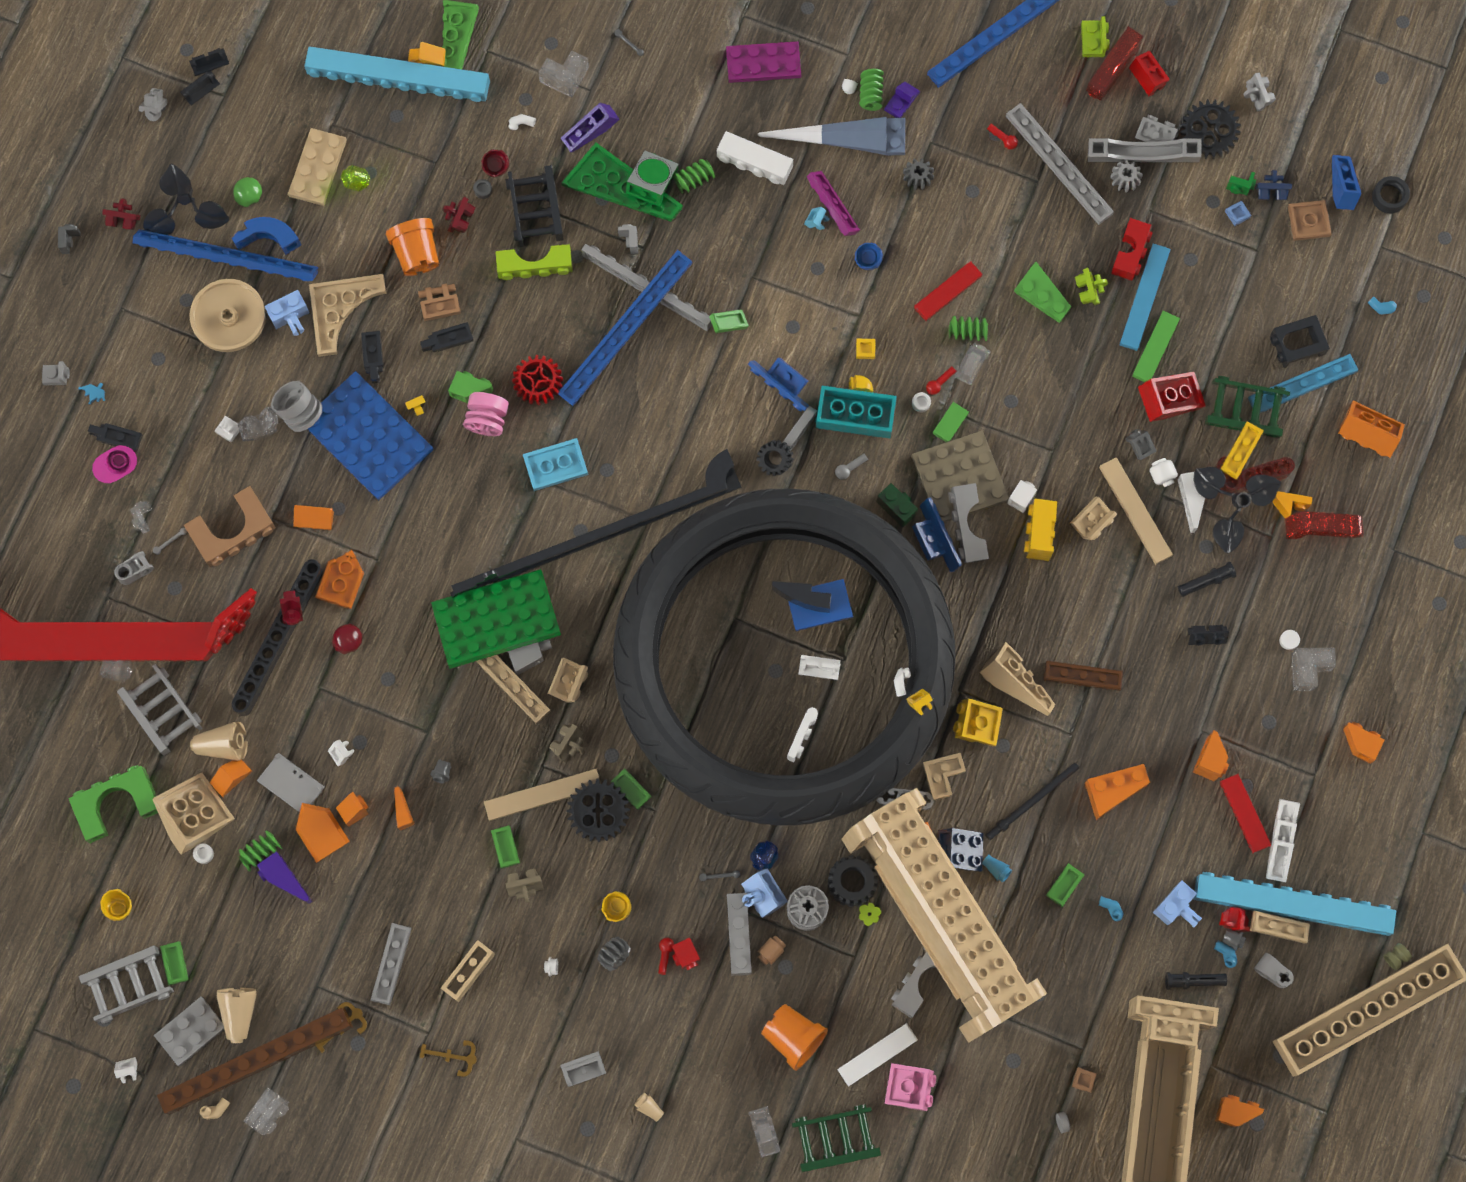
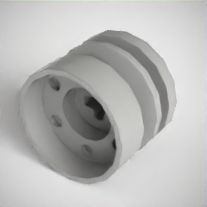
M292 381L282 386L275 393L271 402L272 410L295 432L304 431L314 425L319 419L323 408L320 401L300 381Z
M801 886L794 890L787 903V916L791 924L804 931L820 927L827 917L829 909L828 899L824 892L814 886ZM806 902H809L810 906L813 907L810 908L809 912L806 911V908L802 907L806 905Z

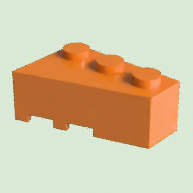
M1144 764L1087 779L1085 786L1096 820L1150 783Z

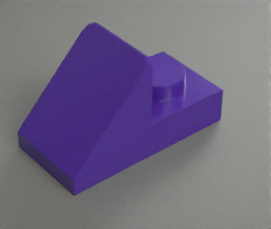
M903 82L896 87L895 94L885 106L884 111L895 118H901L920 91L907 82Z

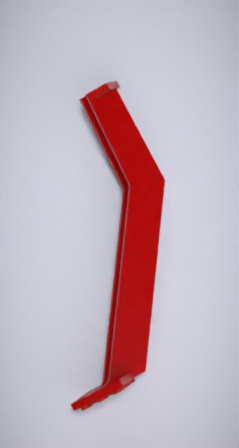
M250 588L216 616L214 622H19L0 608V660L208 661L213 654L219 652L224 643H230L236 633L240 634L245 629V621L250 617V609L256 603L254 599L257 592Z

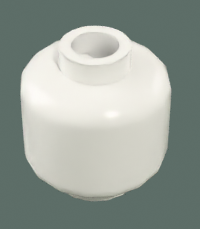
M1166 458L1155 461L1150 468L1151 476L1156 485L1163 484L1164 487L1173 484V479L1178 476L1173 462L1166 460Z

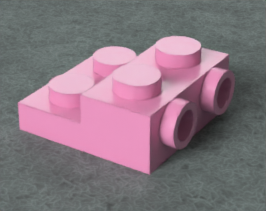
M891 1063L885 1104L927 1111L928 1107H931L933 1103V1096L930 1095L931 1087H934L936 1084V1075H933L934 1071Z

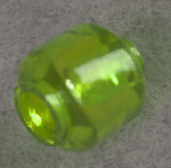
M350 165L346 170L342 171L341 180H343L345 188L362 191L368 187L370 176L365 168Z

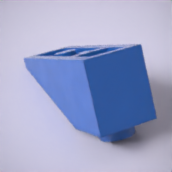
M1332 156L1333 199L1337 209L1354 210L1362 194L1351 157Z

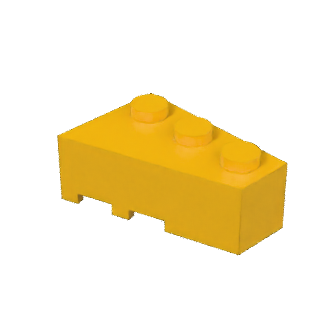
M1034 499L1033 503L1029 504L1028 515L1031 516L1030 523L1027 522L1026 534H1029V539L1024 544V552H1027L1026 558L1050 560L1054 552V546L1052 545L1053 538L1055 537L1054 527L1056 523L1057 501Z

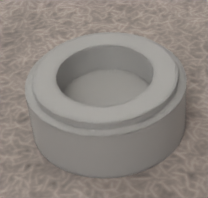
M1056 1113V1121L1060 1132H1069L1070 1123L1066 1113Z

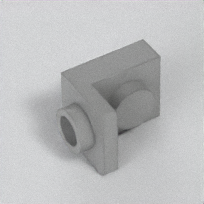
M625 224L622 227H618L619 237H626V248L630 247L631 254H638L636 226Z
M63 361L59 362V365H43V385H67L70 371Z

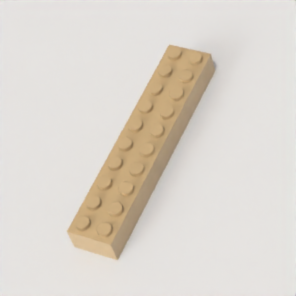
M1449 944L1443 945L1272 1042L1292 1076H1298L1465 982L1466 973Z

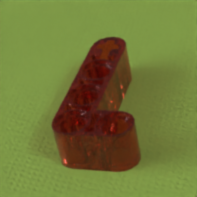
M1227 456L1220 458L1215 467L1220 469V464L1224 463ZM1283 457L1244 469L1237 479L1224 473L1226 482L1221 489L1234 494L1247 491L1245 476L1264 475L1263 470L1269 471L1271 476L1278 480L1285 479L1294 470L1295 463L1291 458ZM1227 482H1233L1235 484V488L1229 487L1227 485Z
M1302 511L1285 518L1287 539H1299L1306 535L1345 538L1364 536L1363 518L1361 515Z

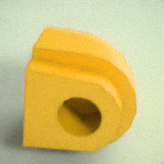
M855 375L849 378L850 390L873 393L872 383L865 376Z

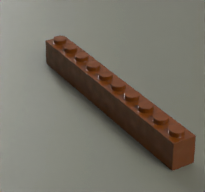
M337 1009L158 1094L157 1097L164 1114H173L353 1028L346 1009Z

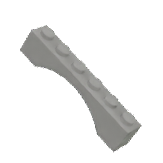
M1089 139L1088 162H1125V160H1128V162H1200L1201 139H1178L1161 142Z

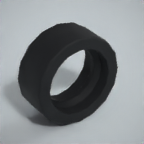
M1395 176L1381 179L1372 192V200L1377 209L1389 214L1403 209L1410 197V190L1406 182ZM1384 186L1397 188L1402 196L1400 202L1390 204L1384 201L1380 195L1381 189Z

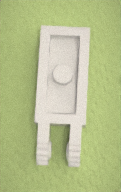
M813 707L807 710L787 755L789 761L794 762L796 757L800 759L804 750V747L801 746L803 740H808L812 731L809 726L814 725L818 717V711Z

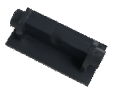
M224 48L208 52L206 57L202 54L189 60L195 76L230 64Z
M206 71L205 74L184 88L180 93L192 106L220 85L212 71Z
M1223 624L1209 625V631H1206L1205 626H1191V628L1187 629L1188 635H1190L1188 645L1227 644L1229 636L1227 626H1223Z

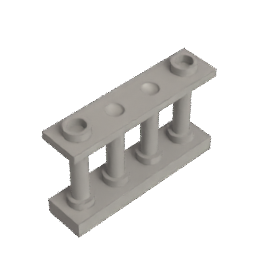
M155 664L152 666L157 672L155 675L134 690L130 689L127 691L122 687L117 693L159 752L165 756L171 752L167 747L170 745L169 742L193 725L199 731L203 728L199 724L202 722L196 712L191 713L168 681L167 677H169L167 671ZM162 679L167 689L145 705L138 706L135 702L137 696ZM173 695L178 704L156 720L149 722L146 717L147 712ZM184 710L190 719L166 736L162 735L160 737L157 733L158 727Z
M149 947L79 976L81 984L91 987L99 1008L100 1015L93 1017L94 1021L105 1024L112 1021L114 1016L155 999L161 1001L170 997L169 994L174 992V990L169 986L164 988L155 963L156 957L161 955L158 947ZM142 962L148 965L157 990L148 995H145L136 970L137 964ZM125 969L130 974L138 999L129 1003L126 1002L117 977L119 975L118 972ZM106 977L110 979L119 1007L109 1011L99 987L100 980Z

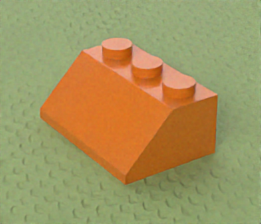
M1353 400L1338 434H1341L1347 440L1358 442L1364 448L1375 450L1381 456L1391 458L1401 440L1405 424Z

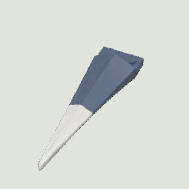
M882 117L759 132L758 136L825 144L882 155H905L906 121L905 118Z

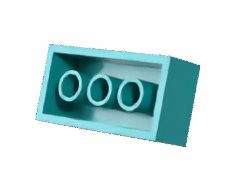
M821 386L816 428L890 439L897 396Z

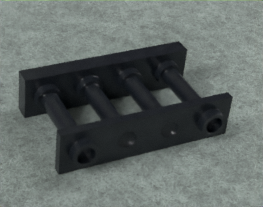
M552 165L544 166L545 173H542L540 176L513 180L512 172L510 171L508 172L509 178L505 179L507 190H511L517 230H513L514 239L519 241L520 247H524L522 238L552 234L556 236V241L564 240ZM537 183L547 184L548 190H544L545 192L517 197L515 195L514 187ZM540 200L550 201L551 207H547L546 210L518 214L517 204ZM543 217L553 218V224H550L549 227L521 231L520 221Z

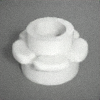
M549 957L548 961L544 963V971L548 973L549 977L558 974V959H552V957Z

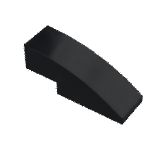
M772 581V590L789 602L813 611L830 613L831 593L811 592L812 584Z

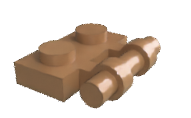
M446 283L441 284V287H427L425 290L418 291L420 299L427 297V300L420 302L424 321L461 314L457 294L449 295V292L456 291L455 284L447 285ZM435 295H444V297L433 299V296Z

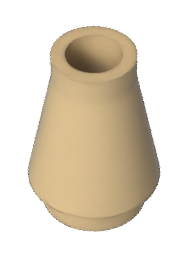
M643 1093L634 1103L637 1107L636 1110L649 1116L656 1122L664 1114L650 1094Z

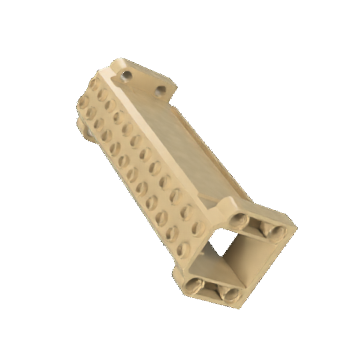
M918 788L853 825L843 836L842 841L850 854L863 846L866 847L876 863L874 869L956 1000L961 999L972 1019L959 1027L968 1043L1045 996L1047 992L1038 978L1029 984H1026L1010 954L931 829L925 824L918 813L927 803Z
M1139 995L1129 1001L1128 1019L1142 1022L1137 1046L1122 1182H1187L1201 1050L1197 1049L1199 1030L1208 1031L1217 1027L1219 1008Z

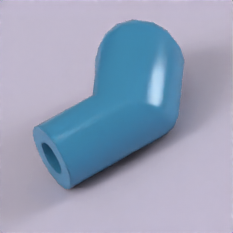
M1375 297L1368 302L1381 315L1391 314L1397 308V304L1394 301L1381 303Z
M1100 897L1098 906L1107 908L1112 919L1120 921L1123 918L1120 904L1115 900Z
M1218 940L1214 949L1223 954L1225 965L1228 968L1235 967L1237 965L1235 950Z

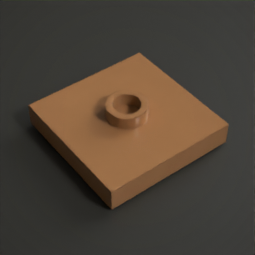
M1326 200L1288 205L1294 241L1324 238L1332 235Z

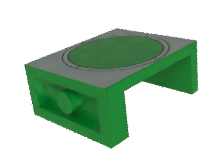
M644 151L627 181L626 193L660 207L664 191L674 173L678 171V163Z

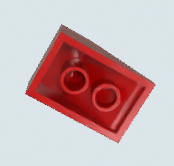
M1194 372L1153 378L1138 387L1150 422L1168 419L1206 407Z

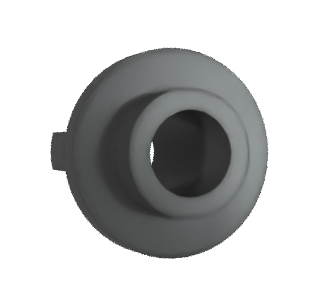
M438 760L435 769L430 774L433 780L438 783L449 781L451 763Z
M1227 929L1223 943L1237 951L1238 948H1243L1246 937H1243L1244 932L1242 931L1239 933Z

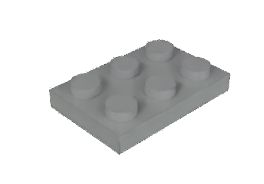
M200 997L158 1031L154 1037L176 1065L180 1067L224 1030L221 1019L205 999Z

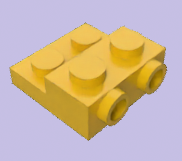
M969 698L962 700L957 706L958 721L953 726V732L956 733L955 738L996 746L1003 708Z

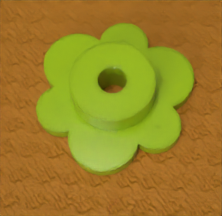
M873 903L860 906L859 911L861 914H859V919L863 920L866 926L879 921L880 908L874 907Z

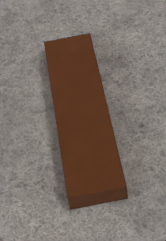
M1046 661L1043 681L1121 691L1123 671Z

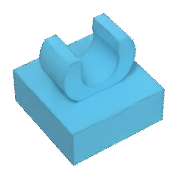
M822 207L813 208L804 225L808 228L816 227L818 230L825 229L821 224V220L824 222L829 221L828 216L825 215L826 210Z

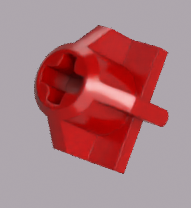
M1229 907L1222 912L1219 922L1220 926L1232 929L1233 931L1251 932L1250 927H1248L1249 919L1244 909Z

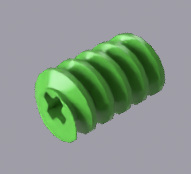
M867 69L861 73L859 104L865 110L877 111L882 108L880 103L883 101L881 97L883 95L881 91L883 84L881 83H883L884 79L881 76L884 75V72L880 69Z
M700 159L699 164L695 162L692 164V167L687 166L686 171L680 170V175L674 173L673 178L678 189L683 194V189L690 192V185L696 189V182L703 185L702 179L708 182V175L714 179L715 174L710 163L707 160Z
M952 316L949 324V339L952 334H954L955 340L958 339L959 335L962 336L963 340L969 335L970 341H972L974 335H976L978 341H980L982 336L987 341L988 323L986 318H982L979 323L978 317H975L973 322L971 317H967L964 322L963 316H960L958 321L956 316Z
M267 830L265 831L266 838L259 835L260 842L252 840L253 847L246 844L247 851L239 849L240 856L238 857L249 872L251 871L250 865L257 867V860L262 862L264 860L263 855L267 858L271 856L270 851L275 853L277 851L276 846L283 849L274 835Z

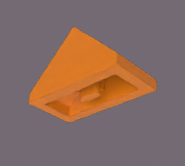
M242 759L239 761L232 760L218 769L210 784L224 797L247 777L252 770Z

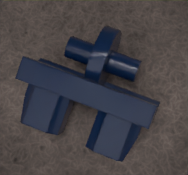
M1272 170L1271 175H1264V181H1270V183L1255 184V189H1258V199L1261 200L1270 199V190H1276V200H1287L1289 190L1292 189V184L1277 183V181H1283V175H1277V170Z

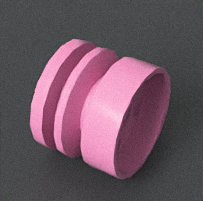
M471 393L467 405L471 411L465 414L466 419L463 426L477 434L500 436L503 432L502 426L505 423L501 417H505L507 414L508 401L490 393Z

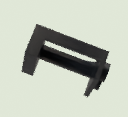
M1317 315L1276 327L1270 334L1271 344L1277 350V359L1284 368L1291 362L1316 354L1319 357L1326 355L1330 349ZM1307 328L1313 341L1312 345L1297 350H1289L1284 346L1283 338L1285 335Z

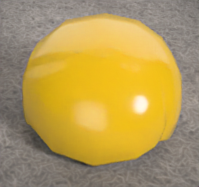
M120 889L107 891L100 901L103 914L113 921L124 920L132 909L130 897Z
M615 891L609 893L603 899L601 910L608 921L619 922L625 920L630 915L631 902L626 894Z

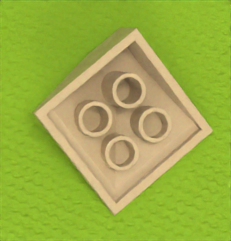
M202 772L152 799L170 840L181 855L201 844L235 819Z

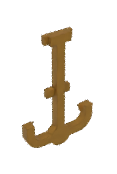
M349 1002L342 1003L337 1008L349 1007L352 1010V1016L349 1019L351 1022L354 1019H360L363 1026L357 1029L359 1034H362L367 1028V1021L363 1018L362 1010L355 1008ZM332 1038L316 1045L321 1053L325 1051L323 1046Z
M464 1040L463 1046H471V1053L467 1057L451 1054L452 1050L447 1049V1053L426 1050V1045L422 1044L420 1058H424L425 1054L446 1057V1062H449L450 1058L466 1061L468 1063L467 1071L462 1072L458 1070L457 1076H468L472 1071V1066L477 1062L475 1056L476 1047L471 1041Z

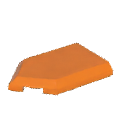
M353 550L328 561L315 598L352 609L364 576V572Z
M306 803L301 804L296 831L316 863L350 842L329 808Z

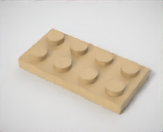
M313 128L310 129L288 192L289 197L322 206L325 205L347 141L346 137Z

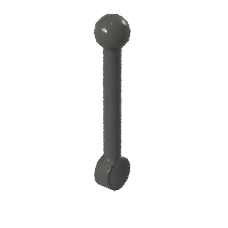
M621 30L615 31L617 38L623 39L637 52L638 56H643L644 51L637 48L623 36Z
M735 870L733 873L714 875L702 873L699 879L704 882L707 879L732 876L738 878L740 877V872Z

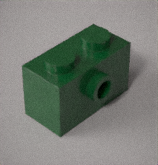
M892 483L877 496L876 502L903 528L917 515L918 508L910 502V497L905 492L901 493Z

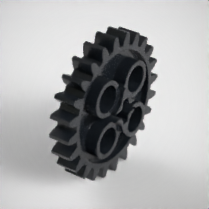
M1207 99L1205 105L1199 101V107L1192 105L1193 112L1187 110L1189 117L1183 116V121L1186 123H1181V128L1184 130L1180 132V135L1186 136L1182 139H1201V154H1204L1205 159L1208 158V155L1215 159V154H1218L1221 158L1222 152L1224 151L1228 154V147L1234 149L1235 145L1233 142H1238L1239 140L1236 137L1241 133V131L1236 130L1241 127L1240 123H1236L1239 120V116L1233 117L1236 111H1229L1230 105L1223 107L1224 101L1217 105L1216 99H1214L1213 104H1210ZM1214 113L1218 118L1210 120L1208 115ZM1199 124L1203 129L1195 131L1193 126ZM1208 127H1209V128H1213V127H1214V131H1213V132H1212L1211 130L1207 131V128H1208ZM1226 128L1229 132L1227 134H1221L1219 132V129ZM1215 136H1217V138H1219L1221 142H1218ZM1209 138L1212 139L1214 143L1212 145H1206L1203 141Z
M596 779V784L589 780V786L581 783L582 790L575 788L577 795H570L574 801L567 802L568 805L572 806V809L566 810V812L572 813V816L567 819L574 820L571 828L577 826L576 834L582 831V838L584 839L589 835L590 841L594 837L597 838L598 842H600L601 837L608 841L609 834L615 838L614 831L621 833L622 831L619 826H626L623 819H629V816L625 815V812L630 811L629 808H625L629 801H623L622 799L626 794H619L621 787L614 789V782L608 786L606 779L603 781V784H600L599 779ZM597 793H600V808L604 809V812L600 813V828H597V813L593 812V809L597 807ZM586 795H591L594 799V803L589 807L583 803V798ZM605 795L613 797L612 805H604L602 800ZM606 814H610L614 818V822L610 826L603 823V817ZM586 815L593 816V825L587 826L584 824L583 819Z

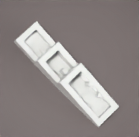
M1279 799L1268 859L1267 879L1286 882L1294 847L1293 841L1297 827L1296 820L1300 807L1298 802Z
M906 1023L837 1070L849 1087L915 1043L918 1039Z

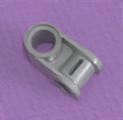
M143 551L134 554L130 559L115 568L114 574L121 584L129 585L153 571L154 567L148 563ZM129 571L127 577H120L122 572Z
M1265 953L1254 967V970L1259 975L1268 979L1279 988H1286L1293 982L1294 976L1292 972L1268 953ZM1283 974H1285V975H1286V978H1285L1286 981H1284V982L1282 983V982H1280V979H1281L1280 976H1282Z

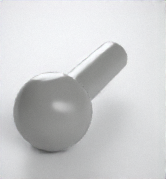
M862 454L847 465H839L835 470V475L841 480L847 479L850 471L868 460L867 456Z

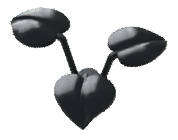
M171 163L161 176L159 186L167 195L174 196L177 194V199L168 215L160 208L150 211L144 219L143 228L145 231L164 235L173 233L175 221L170 217L179 203L182 205L192 203L194 211L197 212L195 222L203 228H219L229 221V216H227L219 204L213 201L201 203L198 209L195 204V198L192 197L193 189L190 179L180 168Z
M1205 467L1197 468L1194 471V485L1202 497L1214 499L1219 492L1231 496L1232 504L1237 508L1230 516L1229 521L1226 519L1219 520L1213 527V538L1225 553H1230L1236 549L1244 536L1243 524L1239 521H1233V518L1241 511V508L1248 507L1251 501L1257 506L1270 504L1282 484L1281 481L1268 475H1255L1246 482V489L1249 493L1241 492L1234 494L1221 489L1225 485L1226 479L1220 469Z

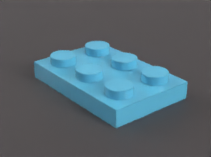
M577 438L523 454L534 491L588 475Z

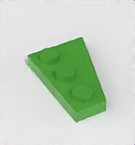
M1037 262L1033 264L1014 290L1017 295L1059 323L1071 308L1070 304Z

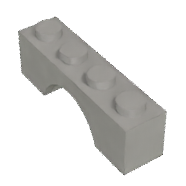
M976 483L950 488L951 492H948L950 503H953L954 506L952 519L957 524L955 537L957 541H960L961 548H958L960 559H963V563L989 559L986 540L976 537L970 531L967 524V516L970 509L979 502Z
M747 893L727 894L731 976L751 975L748 907L744 905L747 901L742 902L743 896Z
M927 952L923 958L918 956L913 964L915 970L912 974L907 973L902 981L905 984L901 991L897 989L891 998L894 1001L892 1006L911 1019L924 1001L918 990L919 978L924 971L936 968Z

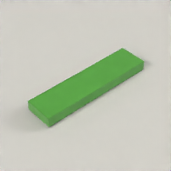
M1165 311L1162 312L1132 377L1143 382L1152 379L1180 320L1179 317Z

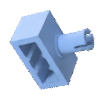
M298 290L264 306L276 329L288 324L294 336L299 335L296 328H298L300 334L304 332V328L298 318L310 312Z
M768 868L757 872L741 884L745 893H747L743 896L742 902L748 901V903L744 904L746 907L754 905L762 918L772 914L788 902Z
M1180 881L1153 911L1166 925L1171 924L1180 915L1192 927H1195L1202 919L1188 907V903L1197 893L1183 881Z

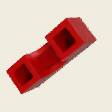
M1133 218L1129 219L1122 241L1129 243L1134 251L1130 253L1119 251L1111 274L1131 281L1134 275L1138 276L1141 265L1138 264L1140 258L1144 259L1147 248H1144L1145 242H1150L1153 233L1150 231L1151 224Z

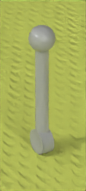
M181 528L179 533L161 546L154 547L153 553L159 555L161 550L181 535H186V528Z

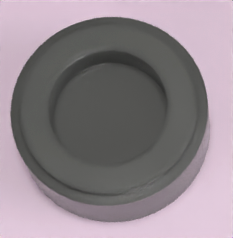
M480 179L475 182L473 190L478 198L486 199L492 194V186L488 180Z

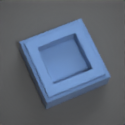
M1242 201L1225 210L1234 226L1251 217Z

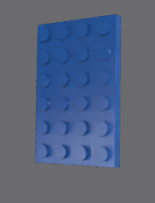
M356 371L321 402L323 408L319 419L307 429L378 501L434 450Z

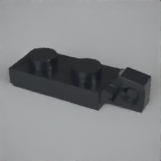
M466 322L432 332V335L428 336L429 339L420 341L423 352L430 350L439 352L473 342L474 340L469 324Z
M362 332L363 361L366 374H370L372 384L380 383L379 372H383L384 368L381 332Z
M108 423L101 424V427L90 424L88 429L90 435L97 437V441L115 447L119 445L127 446L134 452L138 451L143 436L140 432Z

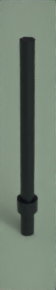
M1074 762L1009 816L999 820L996 826L985 834L988 840L993 839L1001 831L1005 832L1011 823L1075 773L1079 766Z

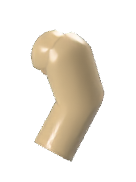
M222 1097L216 1106L201 1107L200 1115L207 1120L218 1119L230 1105V1102Z

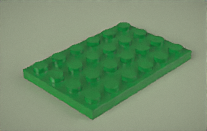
M541 569L463 592L454 598L450 596L431 602L449 669L561 635Z

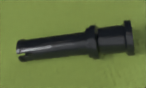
M1230 561L1226 562V565L1220 568H1212L1210 573L1177 586L1178 591L1184 597L1211 584H1221L1225 579L1235 578L1236 571Z
M1166 972L1165 986L1167 990H1171V988L1187 990L1190 986H1227L1226 973L1189 974L1182 972V974H1171Z

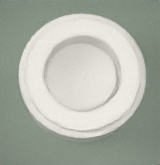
M923 392L914 395L912 399L914 410L925 412L930 408L931 399L929 395Z
M1293 630L1283 632L1279 639L1280 645L1286 650L1295 649L1300 643L1298 633Z
M199 844L194 848L193 857L198 863L207 864L213 859L214 852L209 845Z

